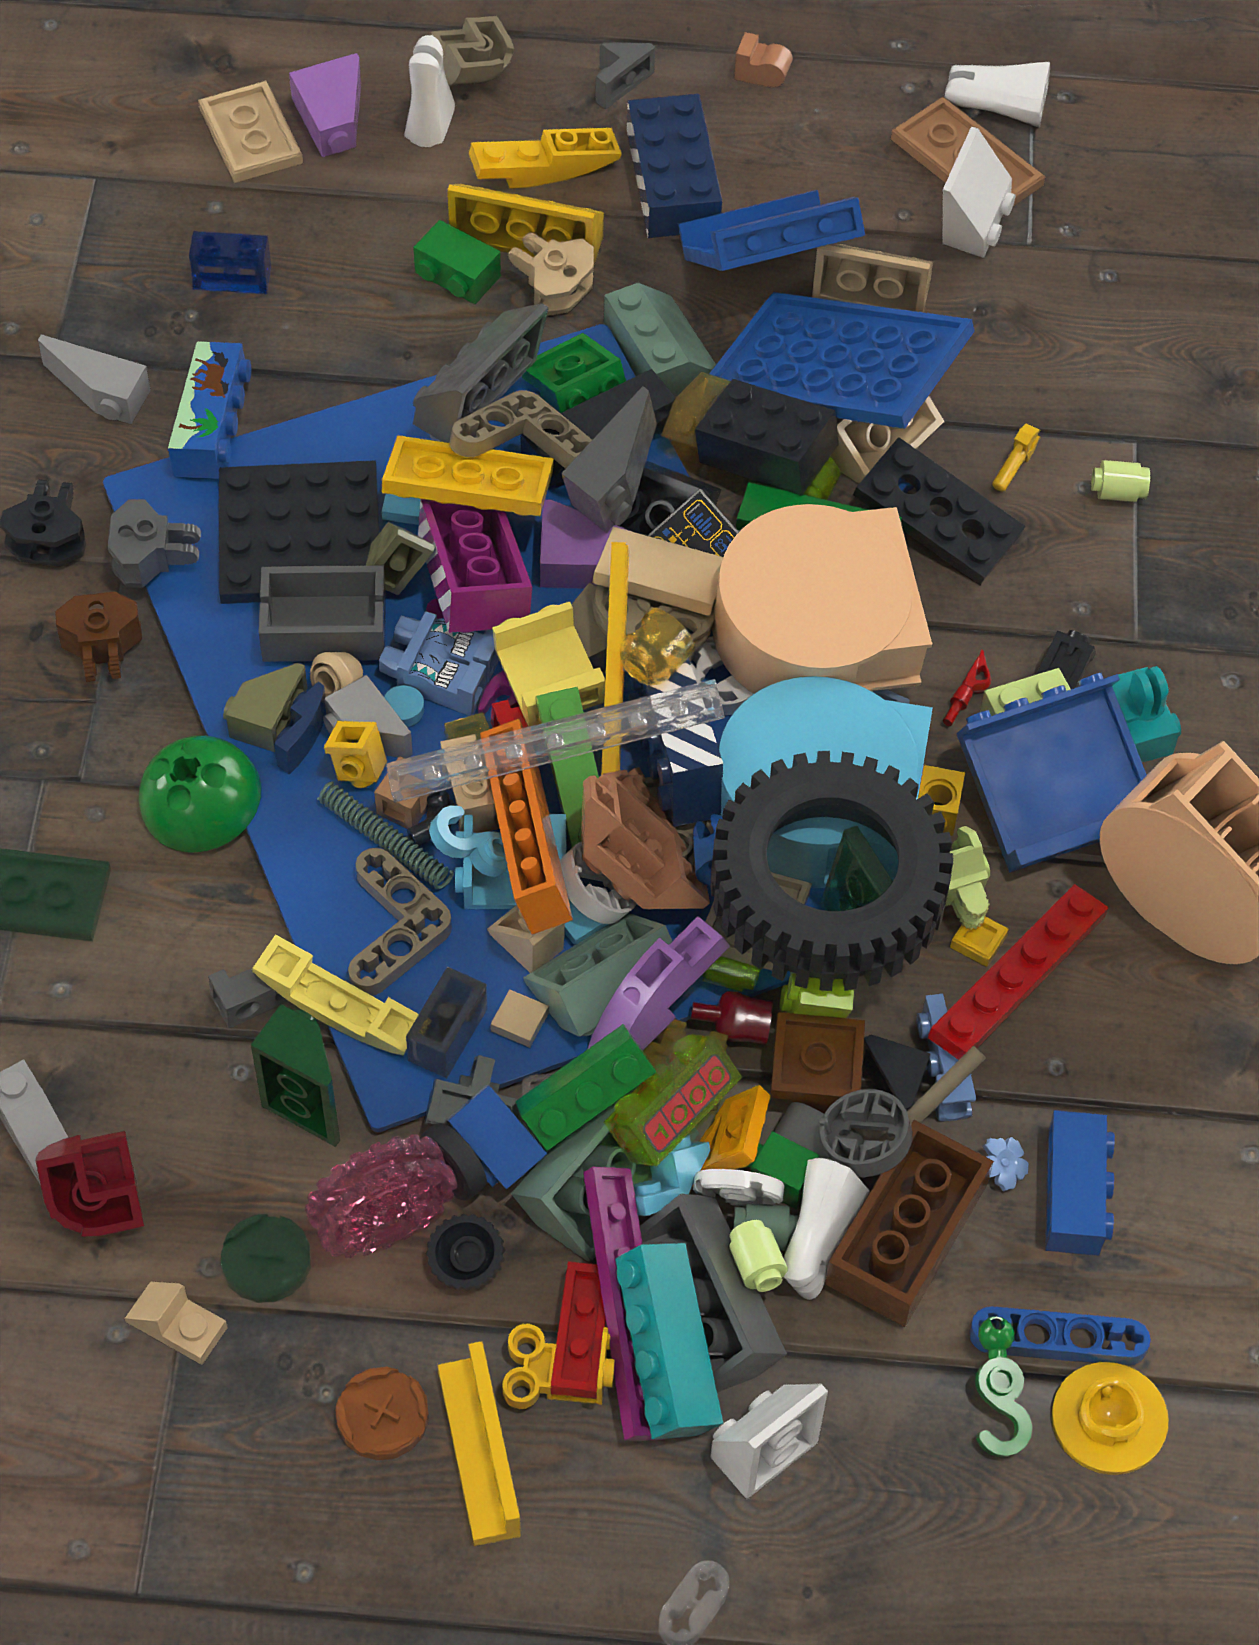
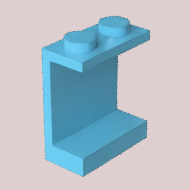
M549 814L560 860L566 854V814ZM464 815V831H456V837L460 839L476 834L473 833V815ZM470 855L464 857L463 867H455V893L464 894V909H512L517 905L513 896L510 876L506 872L497 877L484 875L474 867L470 860Z

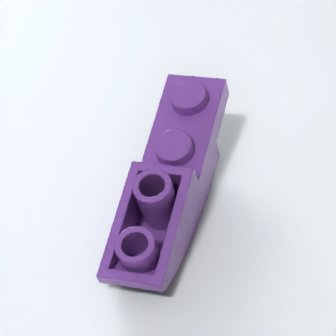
M699 917L670 945L661 938H658L630 970L612 996L594 1030L588 1049L624 1024L642 1050H644L676 1018L669 1010V1007L730 947L728 942Z

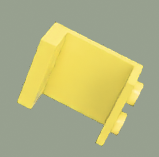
M570 601L560 605H549L537 613L522 618H510L500 625L492 627L494 649L529 728L541 724L535 700L537 695L578 686L583 710L605 702V678L600 667L593 669L574 627L573 607Z

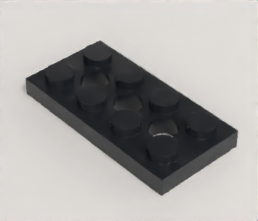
M900 437L895 440L868 472L853 493V496L873 510L897 507L899 517H902V530L979 585L984 582L1026 527ZM898 483H910L915 487L917 493H904L899 488ZM940 505L944 507L948 512V516L940 517L935 515L931 511L930 506ZM971 527L979 533L980 539L974 540L966 537L962 528Z

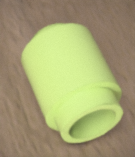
M1102 460L1100 468H1093L1091 490L1097 491L1098 499L1136 502L1138 498L1146 499L1148 496L1150 469L1141 467L1140 463Z
M760 1220L747 1221L735 1227L729 1235L731 1239L729 1249L745 1286L749 1289H757L759 1292H766L779 1286L788 1268L771 1229L765 1227Z

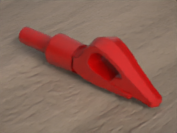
M981 649L979 657H977L963 683L950 699L951 707L943 719V723L946 726H952L960 710L967 708L974 693H982L990 686L991 676L984 650ZM983 672L985 680H977L976 675H980Z

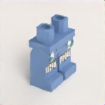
M425 611L421 621L401 616L395 627L394 641L406 645L407 648L405 651L386 646L379 658V671L396 678L397 686L407 685L414 687L422 694L424 699L472 717L482 692L490 681L499 662L494 649L493 631L486 630L484 634L475 631L469 633H449L445 620L437 619L436 614Z

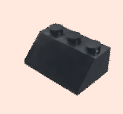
M646 461L631 513L618 526L648 536L699 489L703 490L715 505H717L722 489Z

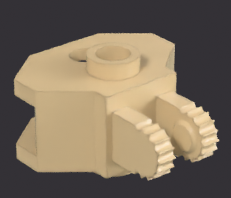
M527 233L523 238V243L527 250L534 253L535 257L533 258L526 252H523L522 249L520 250L515 247L508 253L510 262L529 276V284L534 287V305L543 303L548 306L547 316L570 312L593 288L594 247L583 239L557 242L552 239L548 243L541 237H538L537 234Z

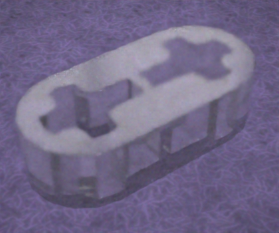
M714 1561L696 1563L662 1608L659 1615V1633L667 1645H693L725 1602L729 1591V1576L720 1564ZM710 1576L717 1579L715 1588L718 1592L708 1590L703 1598L698 1601L695 1598L699 1592L700 1585L697 1579L700 1578L706 1581ZM687 1608L693 1610L688 1624L691 1630L688 1631L682 1628L678 1633L672 1632V1620L670 1617L673 1616L679 1619Z

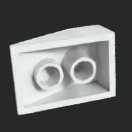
M974 127L970 128L943 188L942 244L984 258L989 245L993 247L996 245L1002 229V225H999L1003 214L1007 216L1010 214L1016 195L1011 193V176L979 129Z
M822 1384L783 1385L773 1394L770 1391H765L750 1404L748 1408L749 1413L737 1422L733 1418L729 1419L713 1434L711 1459L746 1499L818 1443L828 1391Z

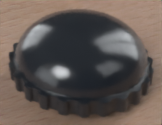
M461 1214L458 1217L456 1215L452 1216L450 1220L445 1219L442 1225H438L435 1228L436 1231L430 1235L431 1240L427 1243L429 1249L426 1252V1256L429 1258L428 1265L432 1267L431 1272L435 1276L437 1275V1279L440 1282H445V1285L448 1287L453 1286L456 1290L464 1288L466 1291H469L471 1288H480L482 1284L487 1285L490 1279L496 1277V1272L501 1270V1263L505 1260L503 1257L505 1248L503 1247L504 1240L499 1236L500 1232L496 1228L494 1229V1225L491 1222H486L487 1220L484 1217L478 1218L475 1214L470 1216Z

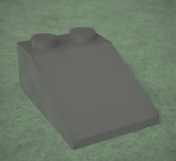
M643 386L562 472L571 505L606 533L614 525L622 524L631 513L656 428V419L650 393Z

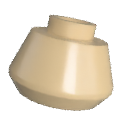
M323 652L314 658L310 670L312 686L318 681L323 684L326 697L363 677L361 663L346 652Z

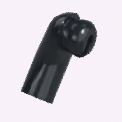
M434 790L428 795L427 803L429 807L426 820L407 829L410 840H413V845L418 844L419 847L431 841L429 832L431 822L443 808L450 805L454 806L453 800L450 799L448 792L445 790Z

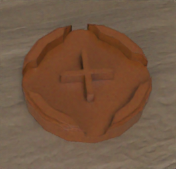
M391 1367L370 1368L352 1377L345 1385L346 1389L341 1393L336 1404L337 1427L345 1444L358 1455L377 1461L396 1459L411 1451L424 1437L429 1421L427 1396L419 1382L410 1375L408 1377L406 1374L400 1373L398 1369Z

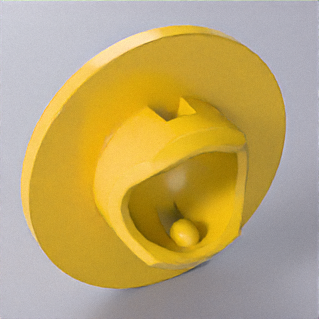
M1098 1362L1077 1369L1062 1382L1053 1401L1052 1425L1059 1444L1075 1462L1094 1472L1120 1475L1141 1469L1157 1456L1167 1436L1168 1412L1161 1393L1145 1375L1123 1364Z

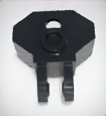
M38 479L33 495L28 494L26 501L3 510L0 528L6 533L5 548L19 561L62 566L84 555L87 543L82 520L71 510L74 494L73 483L63 482L58 497L49 496L50 486L48 480ZM39 547H41L44 550H50L46 554H40L37 552Z

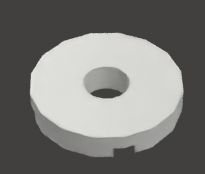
M706 1169L695 1174L693 1190L697 1195L716 1197V1194H719L730 1205L746 1207V1203L768 1205L781 1203L783 1201L785 1185L774 1177L759 1173L732 1169Z

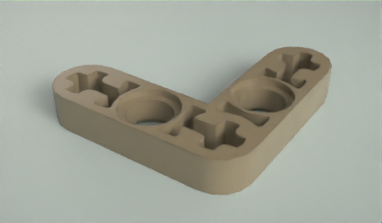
M519 390L456 421L452 427L449 444L450 448L460 456L476 457L523 433L566 469L592 439L540 396L527 390ZM488 421L502 422L506 426H494L488 423ZM543 429H553L560 434L552 435L546 433Z
M369 848L361 852L355 863L357 880L360 885L398 920L395 925L350 961L348 967L350 984L371 996H375L385 990L449 937L452 930L451 914L447 906L389 852L381 848ZM372 865L374 868H378L382 865L383 876L388 880L385 886L384 878L377 871L374 870L368 874V866ZM407 888L415 893V897L412 901L402 904L394 901L392 894L398 889ZM428 918L431 921H435L439 918L440 926L436 927L430 924L425 927V919ZM419 933H421L422 941L417 936ZM403 940L411 944L412 950L405 956H395L389 952V946L395 941ZM379 955L383 959L381 964H379ZM364 969L370 973L375 970L376 978L372 979L369 976H365L361 979L360 971Z

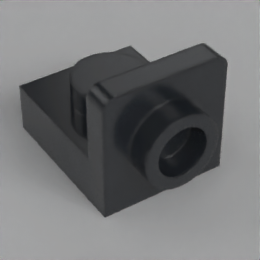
M1057 630L1037 674L1060 668L1070 689L1077 688L1079 685L1078 681L1081 680L1090 660L1093 661L1096 654L1095 646L1090 645L1091 639L1082 633L1069 630L1068 634Z

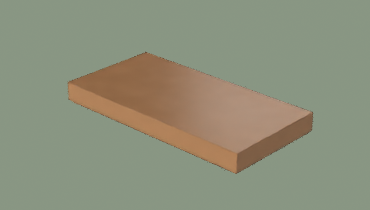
M941 97L892 130L891 140L945 183L970 128L974 127L979 129L1012 178L1011 193L1016 195L1013 206L1044 185L1045 176L945 97Z

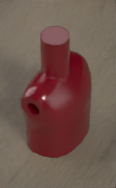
M727 991L721 996L718 1006L693 1002L690 1019L714 1022L716 1035L720 1040L766 1045L770 1030L773 1000L753 998L739 992Z

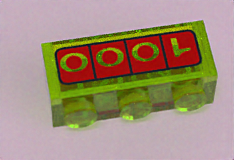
M689 1034L681 1038L674 1044L673 1052L661 1064L654 1066L656 1073L642 1082L631 1094L624 1096L616 1103L615 1111L604 1121V1124L631 1163L658 1166L742 1078L716 1037Z

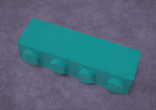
M644 1244L615 1258L617 1280L622 1290L626 1310V1324L631 1334L636 1359L635 1368L640 1378L645 1403V1417L649 1423L652 1440L698 1436L723 1425L686 1244Z

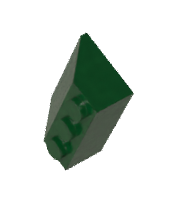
M280 1004L251 1044L261 1106L336 1147L340 1142L334 1089L319 1024L306 1011L301 1009L294 1011Z

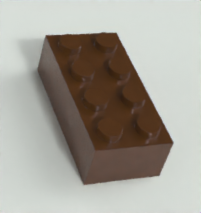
M913 1120L911 1124L913 1138L908 1153L899 1164L880 1175L831 1257L825 1284L904 1327L909 1322L987 1187L994 1163L993 1160L916 1120Z

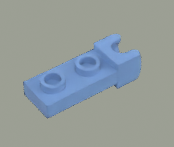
M943 993L927 995L923 1012L917 1013L919 1036L921 1039L927 1038L930 1050L927 1052L931 1053L927 1071L929 1077H936L935 1083L958 1061L954 1056L928 1039L931 1027L947 1012ZM971 1074L935 1108L938 1121H955L972 1116L970 1102H976V1094Z

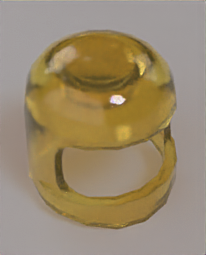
M651 607L641 619L642 626L625 637L619 650L620 660L628 674L642 684L654 686L665 683L692 656L695 651V643L687 629L675 617L659 608Z

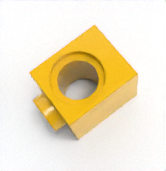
M924 765L918 798L928 793L934 802L944 804L942 806L934 804L932 815L941 812L946 821L943 833L950 832V835L953 836L965 772Z

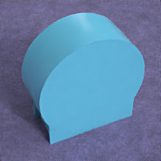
M829 677L792 678L759 690L737 708L727 722L719 746V752L723 761L721 816H723V808L727 801H735V790L742 783L751 787V777L754 773L762 769L770 778L771 763L783 759L789 769L792 768L794 755L806 753L808 763H815L818 751H830V762H841L842 751L854 753L853 764L863 766L866 756L877 759L876 771L884 774L887 767L891 765L900 770L898 778L900 785L909 778L919 784L916 798L918 799L932 707L884 700L862 686ZM815 817L793 822L774 832L767 847V861L772 873L812 883L811 888L836 887L851 882L889 888L898 871L897 851L885 838L864 825L841 818Z

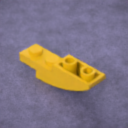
M612 128L543 130L541 140L471 142L469 156L477 179L506 178L509 189L534 187L569 180L605 167L619 160L622 154Z

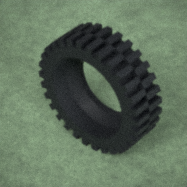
M818 751L815 763H808L806 753L796 754L793 757L792 768L789 769L783 759L771 763L770 778L760 769L752 775L751 787L742 783L735 790V801H727L723 808V818L719 819L717 823L711 870V897L714 896L713 908L716 917L722 916L721 928L727 937L735 934L734 947L741 955L753 948L751 963L760 970L770 961L773 963L772 977L783 981L788 971L796 973L795 986L807 988L809 977L820 979L819 990L832 991L833 980L843 979L844 991L857 989L859 976H865L868 986L880 983L883 968L892 978L902 971L904 959L911 965L919 958L921 946L926 949L933 941L935 930L939 929L942 921L953 868V853H950L952 845L950 832L943 833L946 821L941 812L932 815L934 801L928 793L916 799L919 784L909 778L900 785L898 783L900 770L889 765L884 774L876 771L878 760L866 756L863 766L853 764L854 753L843 751L841 762H830V751ZM833 817L850 820L877 832L895 848L898 855V871L887 891L868 905L848 911L815 909L793 899L775 881L767 861V847L772 834L788 824L808 818Z

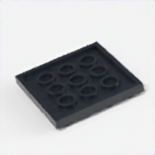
M376 460L219 468V595L221 604L261 602V567L366 566L371 543L379 534Z

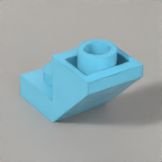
M678 1135L664 1151L657 1152L655 1149L648 1151L652 1180L634 1184L638 1215L647 1216L657 1213L678 1195L689 1193L694 1184L695 1174L701 1170L710 1153L709 1142L691 1141L690 1135Z

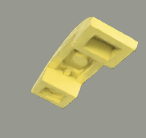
M275 934L252 969L254 974L285 999L326 1025L370 1046L404 1056L426 1022L425 1017L389 997L384 1003L313 964L312 954Z

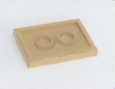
M267 81L198 100L200 111L234 183L303 164L302 153Z
M612 528L594 571L592 583L609 588L611 542H626V545L629 547V594L707 616L711 615L715 604L723 557L621 528Z

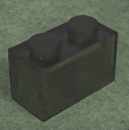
M447 967L406 1035L408 1061L448 1078L487 1011V984Z

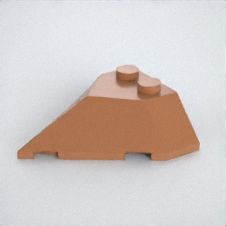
M639 767L634 768L629 773L627 770L604 773L598 779L595 775L583 781L581 829L582 858L585 864L596 874L602 872L612 881L614 889L625 900L632 899L642 909H704L709 905L707 885L698 881L695 875V867L682 856V853L687 848L675 827H673L666 812L661 811L658 798L652 796L647 786L643 783L646 778Z

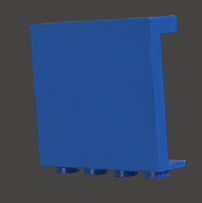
M818 190L678 223L685 260L721 271L865 236L859 198L851 197L821 205Z
M1102 673L1088 676L1078 681L1080 687L1066 691L1064 685L1054 687L1041 694L1043 699L1029 703L1027 698L1015 700L1004 706L1005 712L991 716L989 710L979 712L966 718L967 725L956 733L1009 873L1100 842V829L1105 818L1147 775L1112 687L1120 680L1118 674L1103 678Z

